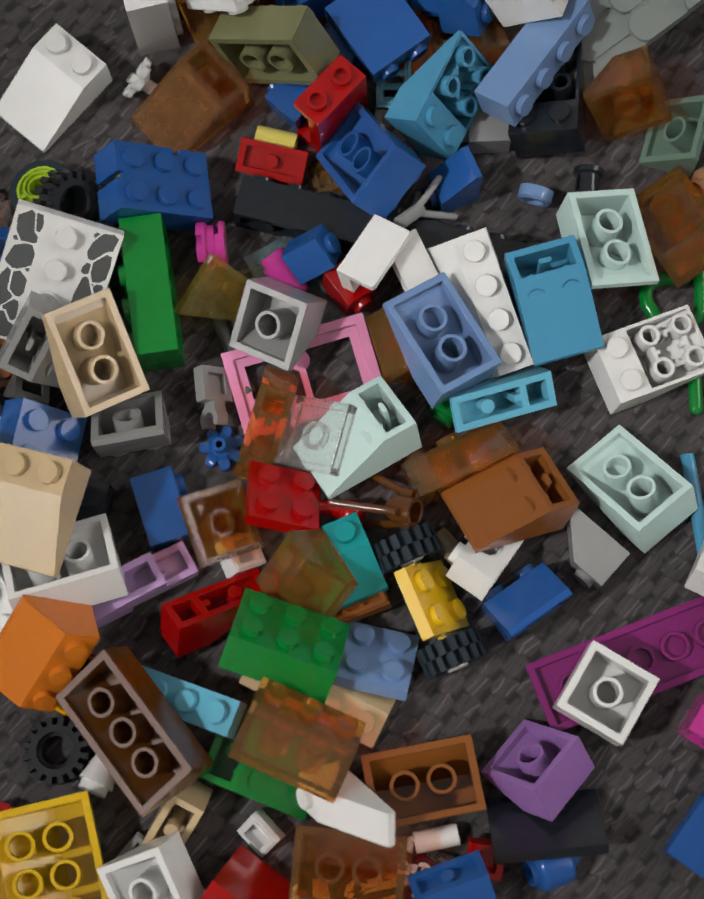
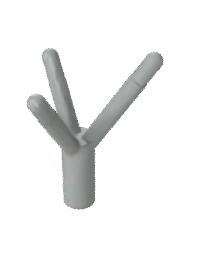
M437 175L423 195L420 191L415 192L412 206L395 217L394 224L406 228L420 217L456 220L458 218L456 213L425 210V203L442 181L441 175Z

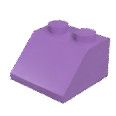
M524 719L482 769L481 773L484 778L523 811L552 822L595 766L578 736Z

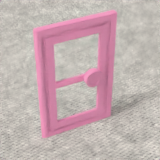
M362 312L320 324L318 334L307 349L349 337L363 384L381 375ZM237 349L221 353L246 442L322 420L349 393L345 392L315 401L306 372L310 364V357L304 352L293 370L300 373L308 404L259 417L252 392L245 394L246 386L251 389L245 367L265 361Z

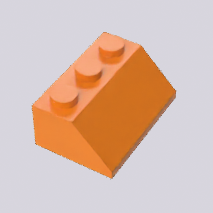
M23 594L0 632V692L19 708L53 712L59 704L55 697L77 676L100 640L92 605Z

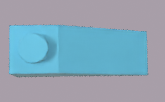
M534 365L488 379L449 397L454 428L457 433L557 405L551 370L539 366L535 367Z

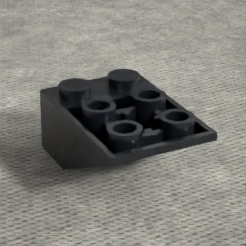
M582 40L574 49L570 60L563 63L554 75L551 85L543 90L535 100L529 114L523 116L516 127L508 125V137L517 158L585 152L586 105Z

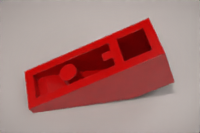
M257 567L162 604L160 634L177 658L210 645L232 628L245 588L265 593L271 597L275 596V590Z

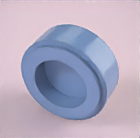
M521 183L517 197L520 201L527 204L548 207L551 205L554 192L541 185Z

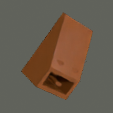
M544 447L514 454L441 493L443 500L475 553L561 530L580 504Z

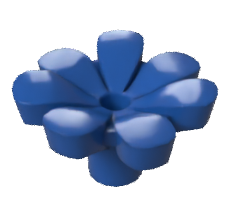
M224 426L221 429V433L211 429L207 432L209 442L200 443V453L208 454L205 460V465L208 468L212 469L219 464L222 472H228L232 468V460L238 464L244 461L245 455L238 448L245 445V439L242 436L232 437L234 433L232 427Z

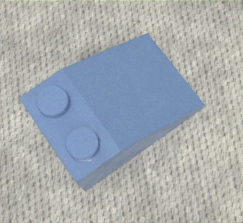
M445 272L383 304L384 311L411 375L432 409L448 401L450 396L490 378L502 363Z

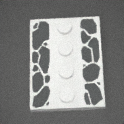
M19 199L0 260V338L6 340L31 290L59 304L67 305L106 289L124 238V231Z

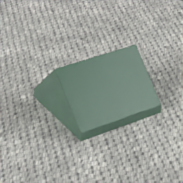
M704 95L655 101L639 160L640 165L691 177L698 163L704 141Z

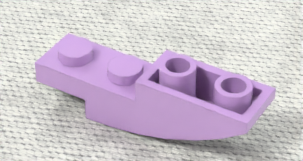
M183 541L153 555L151 552H148L121 566L128 595L92 605L97 628L133 612V607L198 576L199 571Z

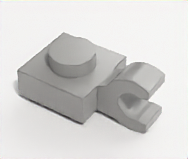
M200 365L193 368L196 402L205 403L200 417L202 429L215 430L216 425H228V414L225 405L233 402L225 368L210 365Z

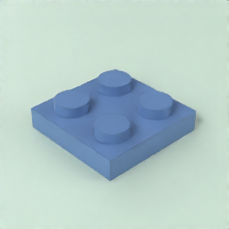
M358 622L350 624L338 673L333 685L406 701L420 636Z

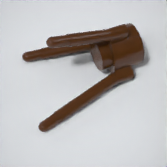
M377 473L371 476L373 480L398 493V495L390 497L385 506L329 499L327 502L329 506L380 513L390 518V520L363 522V529H411L420 522L423 514L422 501L420 498H415L416 490L404 488Z

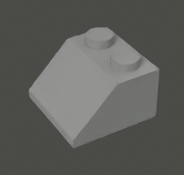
M268 276L247 279L229 346L286 371H291L318 334L327 300Z
M162 390L136 395L91 415V444L100 457H118L128 452L144 449L156 450L162 446L171 445L170 424Z

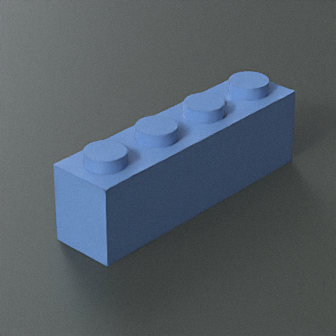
M569 0L563 16L529 22L523 26L474 90L483 112L516 127L523 116L529 114L541 92L551 85L554 75L563 63L570 60L576 46L584 36L591 32L595 18L589 0Z

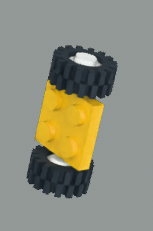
M430 522L416 525L411 529H405L401 533L391 535L390 538L384 539L372 547L383 576L395 575L422 641L436 637L438 639L435 643L416 652L427 680L454 672L488 655L477 627L460 631L470 626L466 618V609L455 593L452 580L446 577L449 570L443 565L442 560L421 564V562L429 560V558L436 556L443 550Z

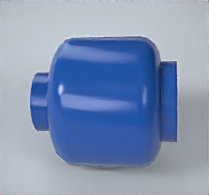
M578 856L521 862V868L525 879L531 887H537L541 891L549 892L575 880L576 866L580 864V859Z

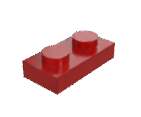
M242 136L235 171L251 175H263L272 180L296 183L303 186L310 151Z

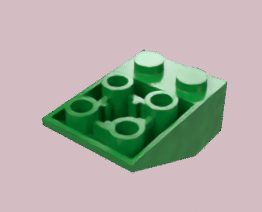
M244 713L234 740L219 734L216 735L208 753L214 764L200 778L305 821L308 813L300 808L296 797V790L299 788V772L328 764L333 751Z

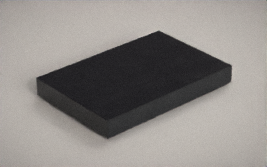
M596 788L577 790L552 822L523 811L508 797L485 799L495 865L609 854V843Z

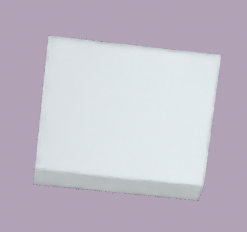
M261 808L255 811L237 830L241 837L261 858L286 836Z

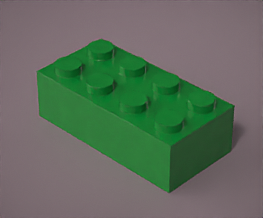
M161 213L119 218V229L124 231V238L119 250L123 265H118L120 284L124 286L125 294L128 296V298L122 299L125 320H128L130 330H132L131 333H128L138 361L144 373L186 367L169 234Z

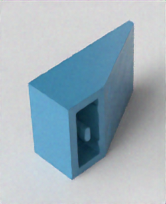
M458 30L399 88L385 118L421 156L448 159L457 152L480 107L474 90L491 70L492 66L468 37Z
M574 235L505 253L503 274L535 367L604 348L586 267Z

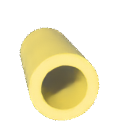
M258 125L255 139L297 148L299 134Z

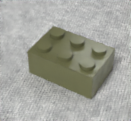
M304 5L248 6V10L237 15H230L228 12L222 11L208 38L242 83L311 85L340 53L330 35L314 15V12L309 6Z

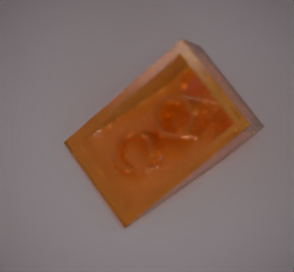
M678 165L636 195L651 251L677 288L704 271V198Z

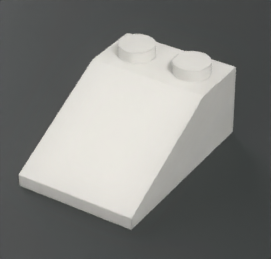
M55 24L32 48L0 100V117L45 153L113 81L107 64L58 24Z

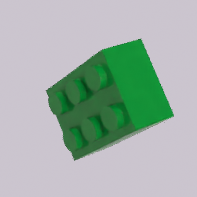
M245 588L218 667L325 704L338 673L350 624L305 609L299 605L268 596L265 593Z

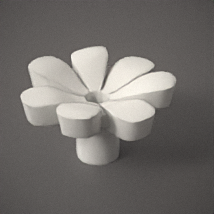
M147 57L138 66L137 74L131 72L126 82L129 85L123 91L124 96L131 98L134 93L143 90L153 97L158 92L160 86L150 80L152 62Z

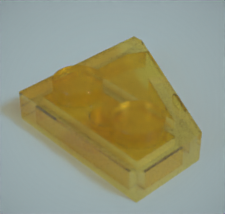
M208 254L174 311L181 315L236 321L247 278L215 254Z

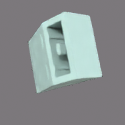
M379 375L349 392L295 447V450L328 499H332L422 448L415 420L382 376Z

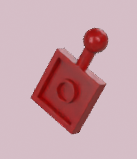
M251 460L247 469L245 524L315 538L319 531V514L340 519L356 512L361 524L365 520L366 511L329 506L328 501L320 500V486L311 473ZM354 499L346 500V501L359 502V501L354 500Z

